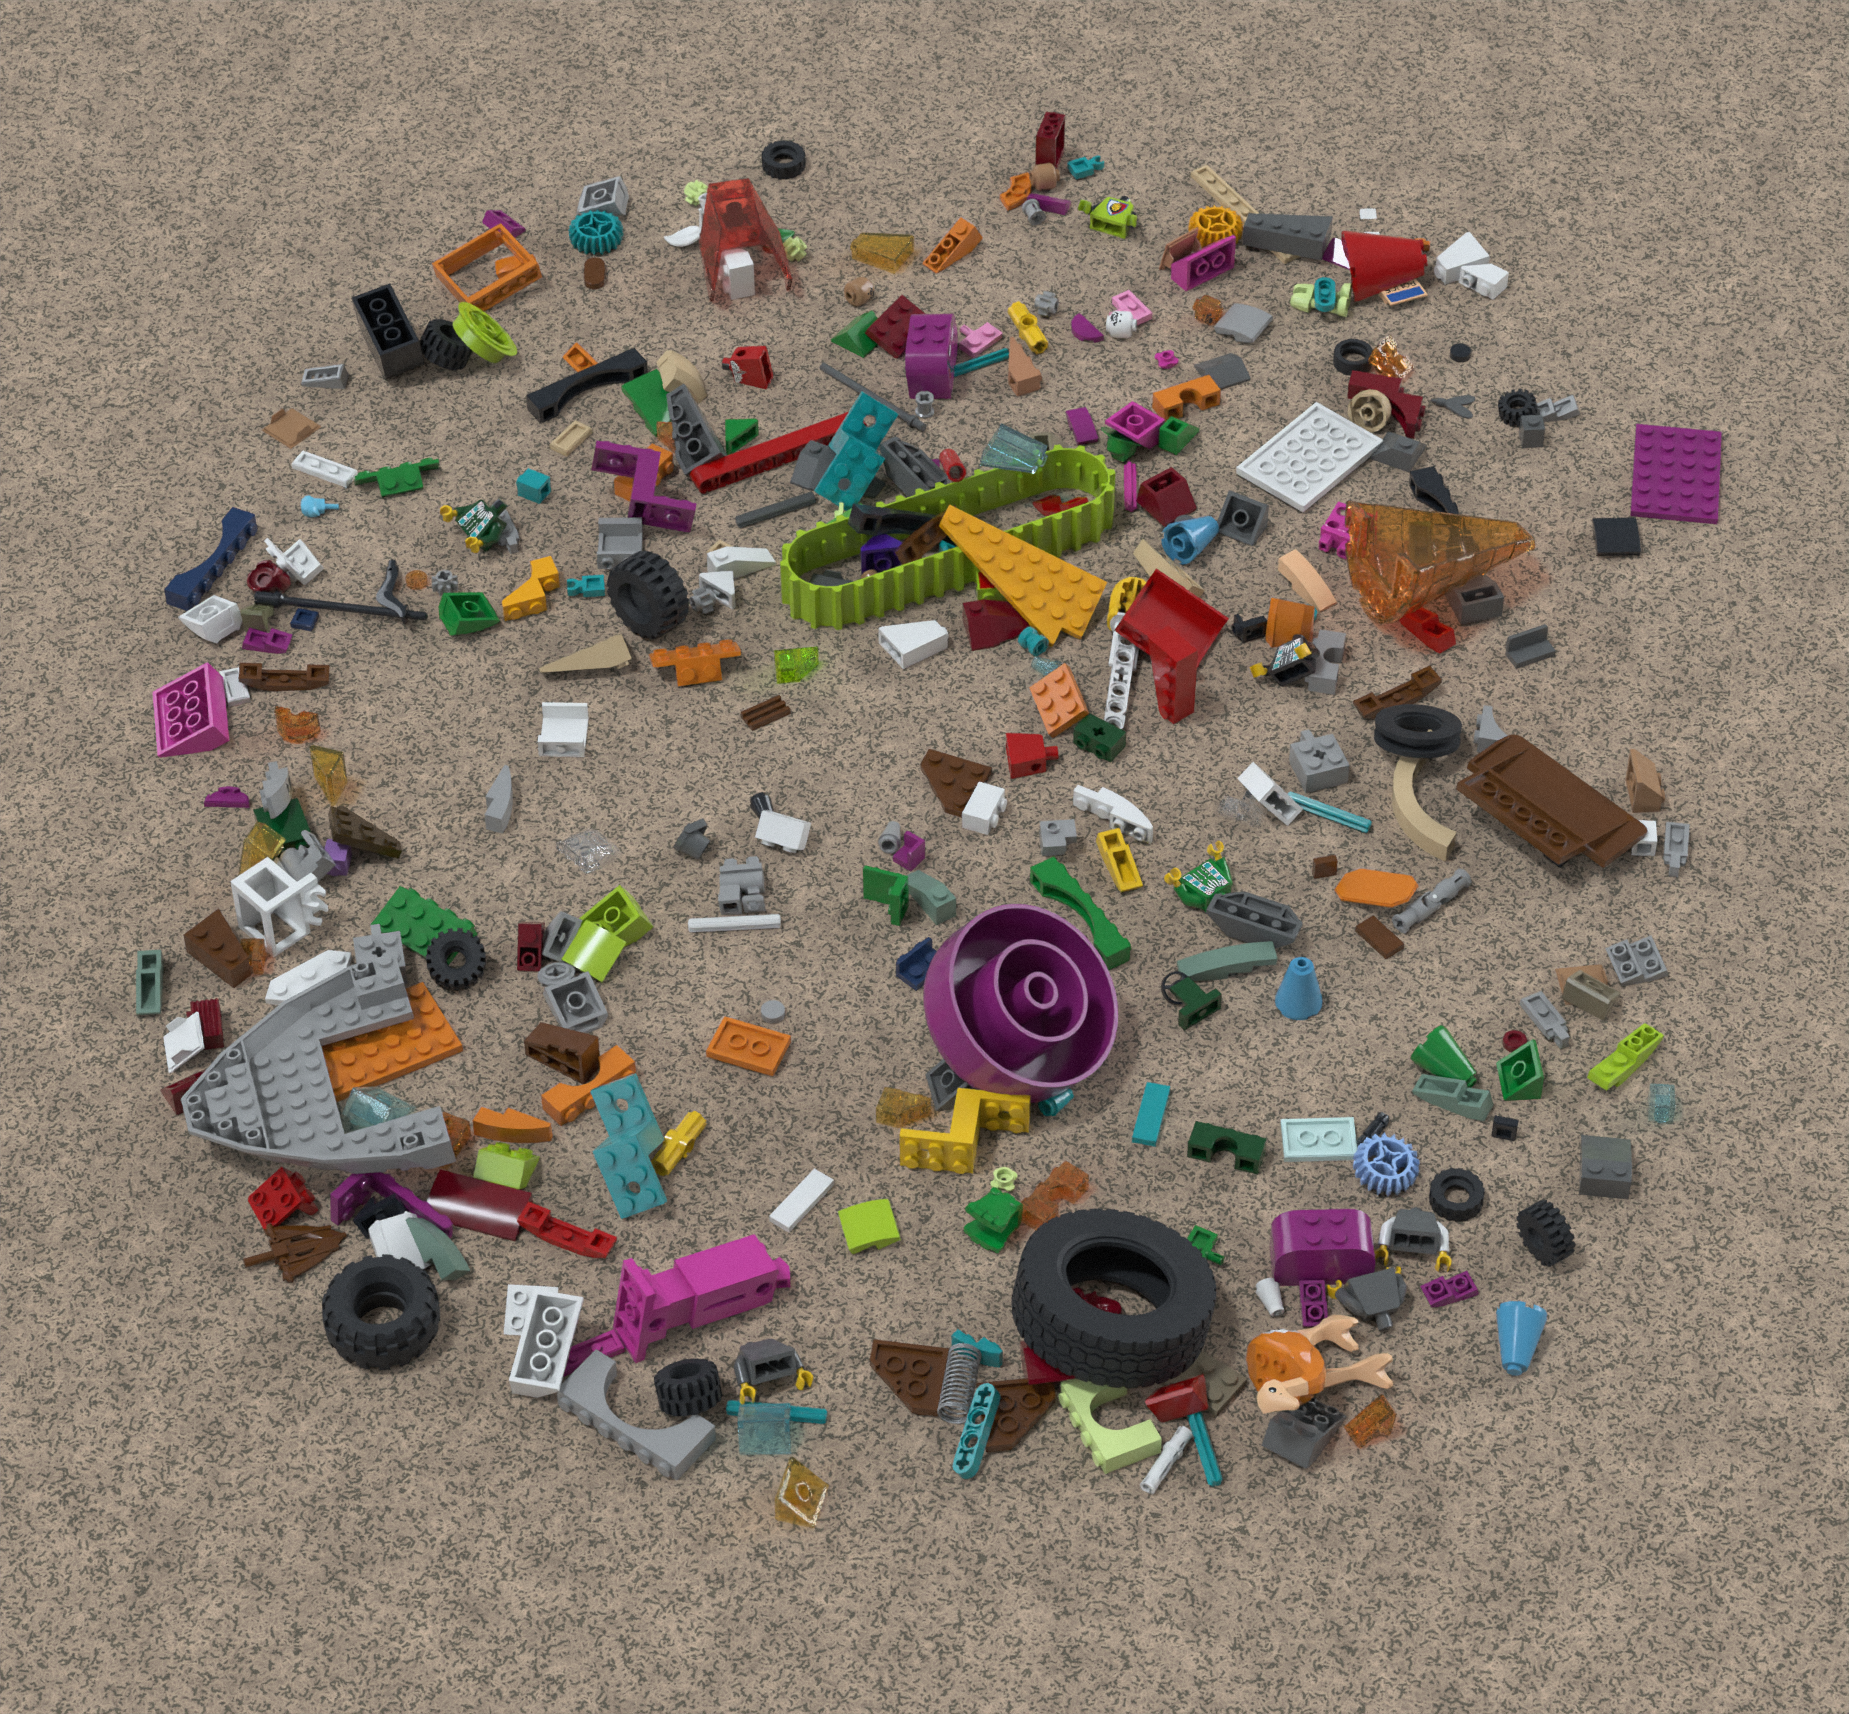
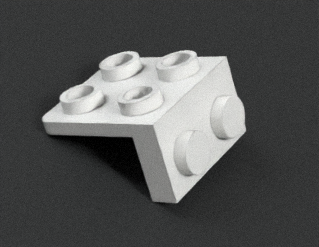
M268 538L264 540L268 545L266 548L268 553L274 559L277 557L276 563L284 572L288 569L287 574L295 582L299 580L305 585L324 569L300 539L284 553Z

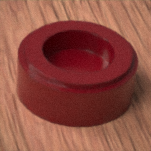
M1518 1030L1506 1032L1502 1042L1503 1047L1511 1053L1527 1043L1526 1035Z

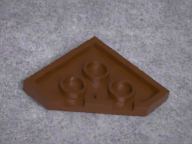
M928 749L920 763V769L929 781L935 796L938 797L944 812L961 818L962 812L978 782L987 783L992 774V767L933 749Z
M873 1339L870 1367L912 1414L938 1417L937 1410L949 1348Z
M1023 1378L976 1383V1389L984 1383H990L1001 1395L985 1447L986 1452L1012 1450L1055 1404L1056 1395L1053 1382L1029 1385L1027 1379ZM985 1414L980 1415L981 1423L985 1419Z

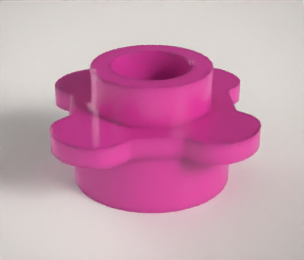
M1172 350L1156 353L1154 357L1158 360V365L1163 369H1170L1179 362Z

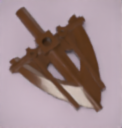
M268 1224L263 1231L267 1237H270L269 1245L271 1251L243 1258V1264L245 1268L274 1260L275 1265L278 1264L279 1270L283 1271V1281L287 1280V1282L292 1283L294 1282V1277L305 1273L322 1262L331 1253L340 1250L339 1244L347 1236L345 1232L341 1233L332 1230L331 1225L322 1227L306 1225L274 1227L272 1224ZM305 1238L304 1240H300V1241H296V1242H292V1243H291V1241ZM307 1252H311V1253H309V1254H306V1255L297 1257L298 1255H301V1254H304V1253H307Z

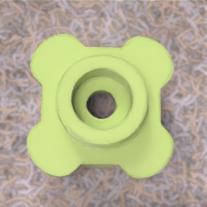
M1007 1167L994 1170V1180L991 1181V1187L1005 1189L1006 1191L1014 1190V1180L1017 1179V1173Z

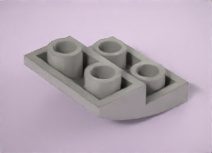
M1234 303L1214 328L1216 334H1233L1235 341L1251 343L1268 326L1273 317L1261 309Z
M1652 936L1631 944L1626 939L1605 948L1622 986L1654 981L1669 976Z

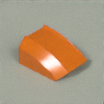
M1271 598L1266 628V642L1272 648L1279 647L1292 641V637L1296 634L1304 636L1308 642H1311L1315 606Z

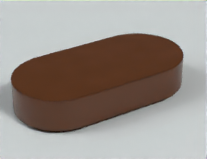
M589 258L584 263V285L588 289H600L605 284V262L601 258Z

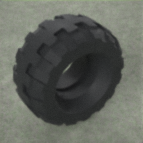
M382 1254V1257H372L370 1255L362 1257V1261L357 1263H349L344 1266L341 1274L337 1273L328 1285L326 1294L323 1295L322 1319L327 1339L331 1347H335L339 1356L349 1363L355 1361L356 1365L360 1368L370 1370L371 1367H378L379 1370H390V1367L399 1364L402 1367L409 1364L411 1358L414 1356L419 1357L426 1351L428 1343H432L438 1332L440 1305L435 1284H432L430 1276L419 1266H415V1263L404 1257L396 1259L393 1255ZM379 1307H393L403 1312L399 1318L382 1324H368L360 1320L367 1312Z

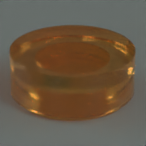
M413 570L405 577L407 587L412 590H420L428 583L427 574L421 570Z

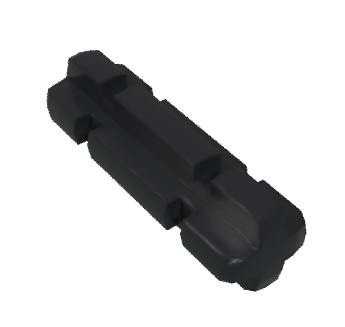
M1379 1112L1375 1116V1120L1371 1121L1363 1135L1358 1138L1357 1148L1360 1143L1364 1142L1366 1137L1372 1139L1374 1134L1377 1136L1381 1134L1382 1128H1385L1389 1123L1390 1117L1388 1114Z

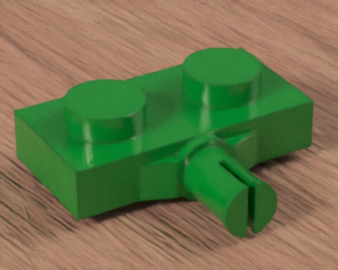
M1195 1225L1187 1239L1192 1242L1193 1247L1196 1246L1202 1253V1257L1221 1266L1225 1256L1212 1251L1217 1242L1218 1234Z

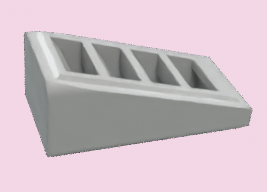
M344 364L305 369L301 385L302 387L345 389L349 374Z

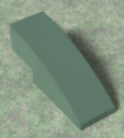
M161 950L137 951V1015L161 1014L164 956Z
M1422 1074L1412 1090L1414 1095L1430 1104L1479 1121H1485L1494 1105L1490 1091L1468 1088L1465 1080Z
M409 1217L406 1219V1223L424 1263L435 1264L441 1280H458L471 1271L456 1245L438 1227L424 1218Z

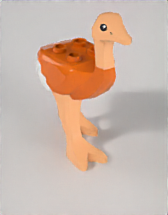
M1331 1315L1313 1328L1298 1331L1280 1329L1261 1333L1249 1343L1246 1362L1249 1377L1258 1392V1406L1264 1414L1284 1410H1297L1301 1405L1310 1401L1314 1394L1347 1381L1360 1380L1389 1389L1393 1386V1381L1387 1376L1384 1368L1393 1361V1357L1388 1353L1375 1354L1348 1367L1325 1369L1324 1360L1320 1352L1314 1347L1318 1342L1329 1340L1350 1352L1359 1349L1358 1344L1349 1332L1351 1327L1358 1324V1320L1350 1316Z

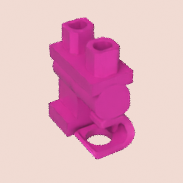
M1338 501L1325 524L1321 527L1319 550L1327 552L1331 547L1336 548L1337 555L1343 559H1347L1351 554L1356 555L1365 541L1366 530L1371 532L1374 530L1376 516ZM1341 510H1345L1349 514L1343 516L1341 515Z

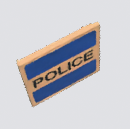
M1413 279L1379 293V296L1385 304L1388 303L1390 306L1428 296L1418 280Z

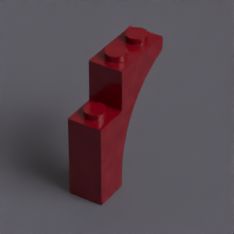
M1352 370L1348 383L1347 399H1353L1359 392L1368 389L1378 390L1389 399L1391 415L1403 428L1405 437L1414 439L1416 432L1421 430L1422 420L1420 418H1424L1426 406L1422 405L1423 396L1405 394V388L1401 387L1402 378Z

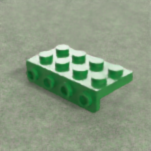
M399 886L371 923V925L380 924L381 934L400 931L402 946L426 959L428 945L431 946V940L433 937L437 939L438 933L441 931L445 934L448 933L447 929L452 928L453 931H457V928H463L465 933L469 930L474 937L478 935L474 929L475 925L466 918L461 920L452 910L448 908L443 910L434 900L430 898L425 900L416 890L412 888L407 890L402 886ZM453 952L448 956V965H450L458 952Z

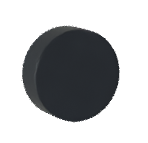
M1457 343L1451 346L1450 358L1453 361L1462 363L1470 359L1471 348L1468 345Z

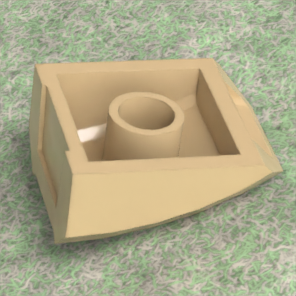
M673 350L665 351L657 361L664 390L671 392L685 384L696 403H701L707 397V392L703 379L696 367Z

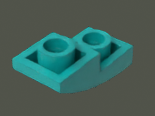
M959 1329L951 1335V1347L958 1343L975 1346L981 1352L980 1364L998 1368L1003 1365V1350L997 1343L990 1342L985 1337L976 1342L971 1335L965 1334ZM962 1347V1348H956V1349H954V1351H957V1350H967V1351H971V1352L975 1353V1354L978 1356V1354H977L974 1350H971V1349H969V1348H964V1347ZM957 1352L960 1355H968L973 1357L974 1359H977L976 1356L970 1353Z

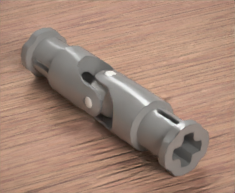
M1457 869L1452 877L1449 879L1445 878L1438 883L1434 891L1426 892L1409 904L1400 915H1394L1392 917L1394 927L1401 933L1405 934L1408 932L1409 927L1423 921L1439 909L1441 904L1449 902L1458 895V891L1462 888H1468L1472 883L1470 875L1464 869Z

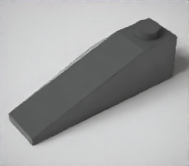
M682 384L668 393L666 397L669 417L672 421V437L676 448L675 457L684 474L689 476L695 467L727 456L722 444L687 386Z
M810 440L800 452L790 484L814 491L836 456V453L829 446ZM874 476L862 497L876 498L886 486V483ZM846 478L841 479L838 483L839 489H847L850 484L849 480Z

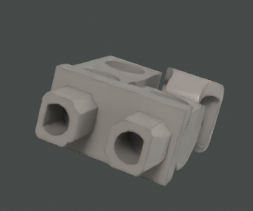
M304 830L301 834L310 847L306 848L300 845L298 847L299 850L289 848L280 855V858L277 857L273 862L297 882L310 873L315 875L317 881H319L336 864L316 836Z
M748 857L746 864L739 865L734 858L725 859L724 865L720 866L718 903L721 915L742 914V903L745 913L766 911L764 898L760 895V893H765L762 864L759 863L758 857ZM737 903V906L731 909L727 908L725 904Z

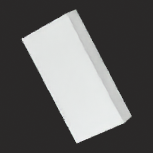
M239 667L219 671L223 676L225 696L229 707L251 702L247 685L238 681Z

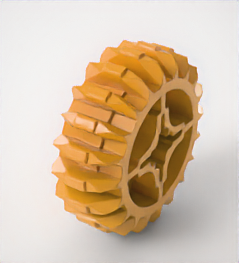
M1214 205L1213 207L1206 206L1205 209L1199 208L1198 212H1194L1193 216L1190 217L1188 232L1198 227L1196 238L1201 244V248L1232 235L1236 237V244H1238L1243 232L1241 216L1237 215L1236 211H1231L1230 208H1223V205L1221 207Z

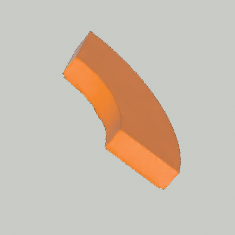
M1028 172L1010 177V188L1000 194V200L1007 211L1023 204L1027 200L1028 195H1030L1032 186Z

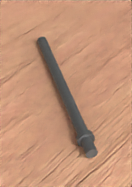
M823 362L820 365L821 371L859 394L863 391L899 414L897 417L907 422L909 427H915L922 432L926 429L927 425L920 421L916 415L908 414Z

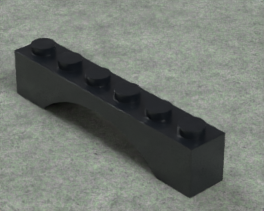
M631 348L527 394V410L542 424L559 416L561 410L571 399L586 390L607 384H625L647 374V361L635 348Z
M1435 466L1410 471L1409 487L1415 499L1439 514L1448 527L1450 537L1446 543L1445 558L1452 572L1464 571L1468 566L1478 567V559L1481 557L1480 549L1474 545L1472 533L1467 531L1463 516L1460 517L1456 502H1452L1450 490L1445 488L1441 473L1438 474Z
M853 503L847 524L858 534L873 536L882 534L911 535L937 515ZM949 536L943 539V541L957 547Z

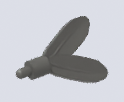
M1462 395L1447 400L1437 397V399L1430 400L1432 403H1436V406H1445L1460 417L1473 418L1471 411L1465 408L1464 405L1473 403L1476 400L1474 396Z

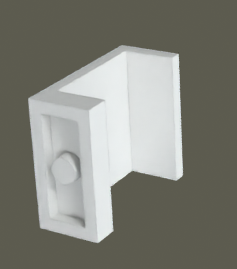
M542 702L543 724L541 735H538L539 756L584 757L589 718L587 703Z

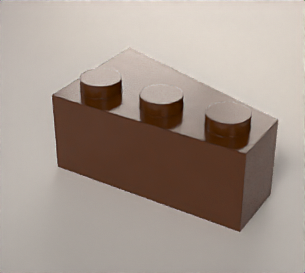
M217 909L183 935L187 953L232 988L237 987L251 976L249 958L220 909Z
M540 1022L524 1040L526 1056L583 1085L599 1069L598 1057L600 1056L598 1036Z

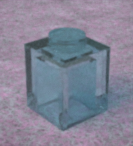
M1650 1083L1648 1092V1121H1657L1659 1123L1673 1122L1676 1108L1675 1085Z

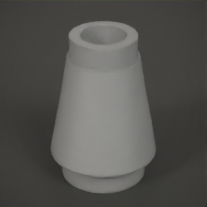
M896 821L889 822L878 839L880 849L888 854L896 852L901 846V826Z

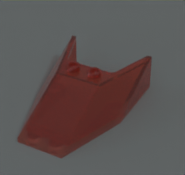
M749 178L708 184L699 248L709 301H714L722 252L760 245L764 252L773 254L783 271L786 291L791 290L792 275L780 232Z

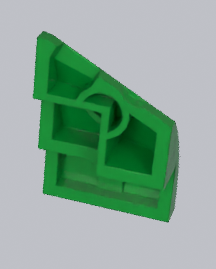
M655 369L621 385L624 395L633 403L634 410L645 421L646 428L657 437L660 435L662 428L671 422V419L669 417L666 397L670 392L664 390L661 374L658 369Z

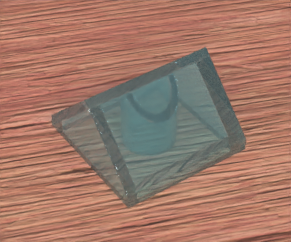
M791 1403L739 1405L737 1422L740 1455L791 1454Z

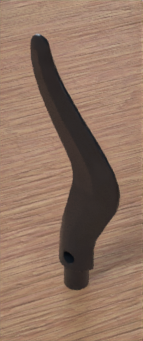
M392 559L388 561L385 580L377 592L376 600L379 604L397 612L400 618H404L406 616V609L393 596L399 567H397V562Z

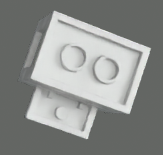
M269 857L230 881L239 928L272 957L277 956L310 934L309 924L321 925L322 918H316L313 914L319 910L328 912V906L317 897V895L324 897L326 892L318 884L315 875L310 873L297 882ZM272 913H275L295 930L294 933L278 944H275L271 921ZM260 921L263 922L265 936L253 927Z

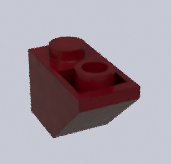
M545 922L518 923L517 971L541 970Z

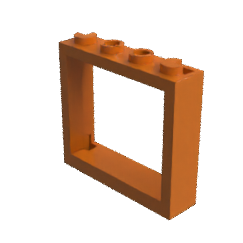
M501 223L432 263L436 277L459 302L470 303L482 311L488 310L542 278L538 262ZM502 244L523 264L469 297L449 277L452 273Z

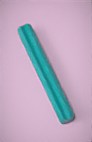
M1004 348L957 364L954 367V377L1009 359V350Z
M1292 791L1288 793L1304 811L1364 833H1368L1371 828V820Z
M728 1400L726 1404V1414L735 1416L825 1424L828 1415L827 1410L823 1408L752 1403L749 1401H745V1404L742 1405L738 1400Z
M1202 1412L1187 1415L1207 1482L1211 1487L1219 1486L1223 1478Z

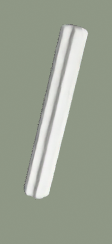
M779 914L691 918L688 920V930L691 933L780 928L781 926Z

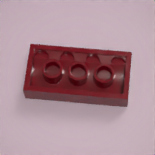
M440 1169L427 1202L436 1212L446 1215L453 1223V1226L515 1242L522 1229V1226L517 1223V1219L527 1203H533L531 1192Z

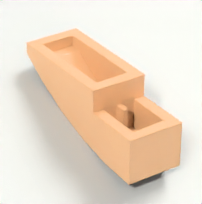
M1296 549L1279 558L1278 571L1292 583L1291 588L1310 605L1315 606L1319 613L1337 603L1318 572Z

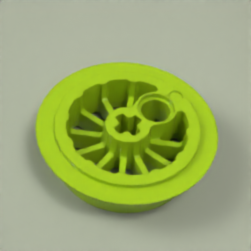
M459 303L458 310L460 314L453 321V327L457 335L472 351L491 363H499L506 355L515 356L517 354L516 345L511 337L492 317L470 303Z

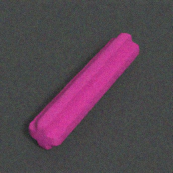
M1127 462L1124 465V508L1133 512L1134 509H1137L1136 464Z

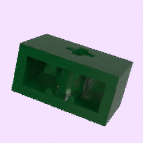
M1089 713L1074 728L1073 744L1080 749H1085L1095 754L1097 758L1111 763L1126 747V731Z

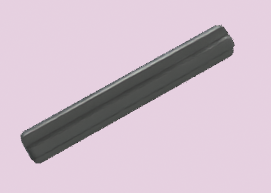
M807 492L735 517V522L738 528H743L815 504L816 498L813 492Z

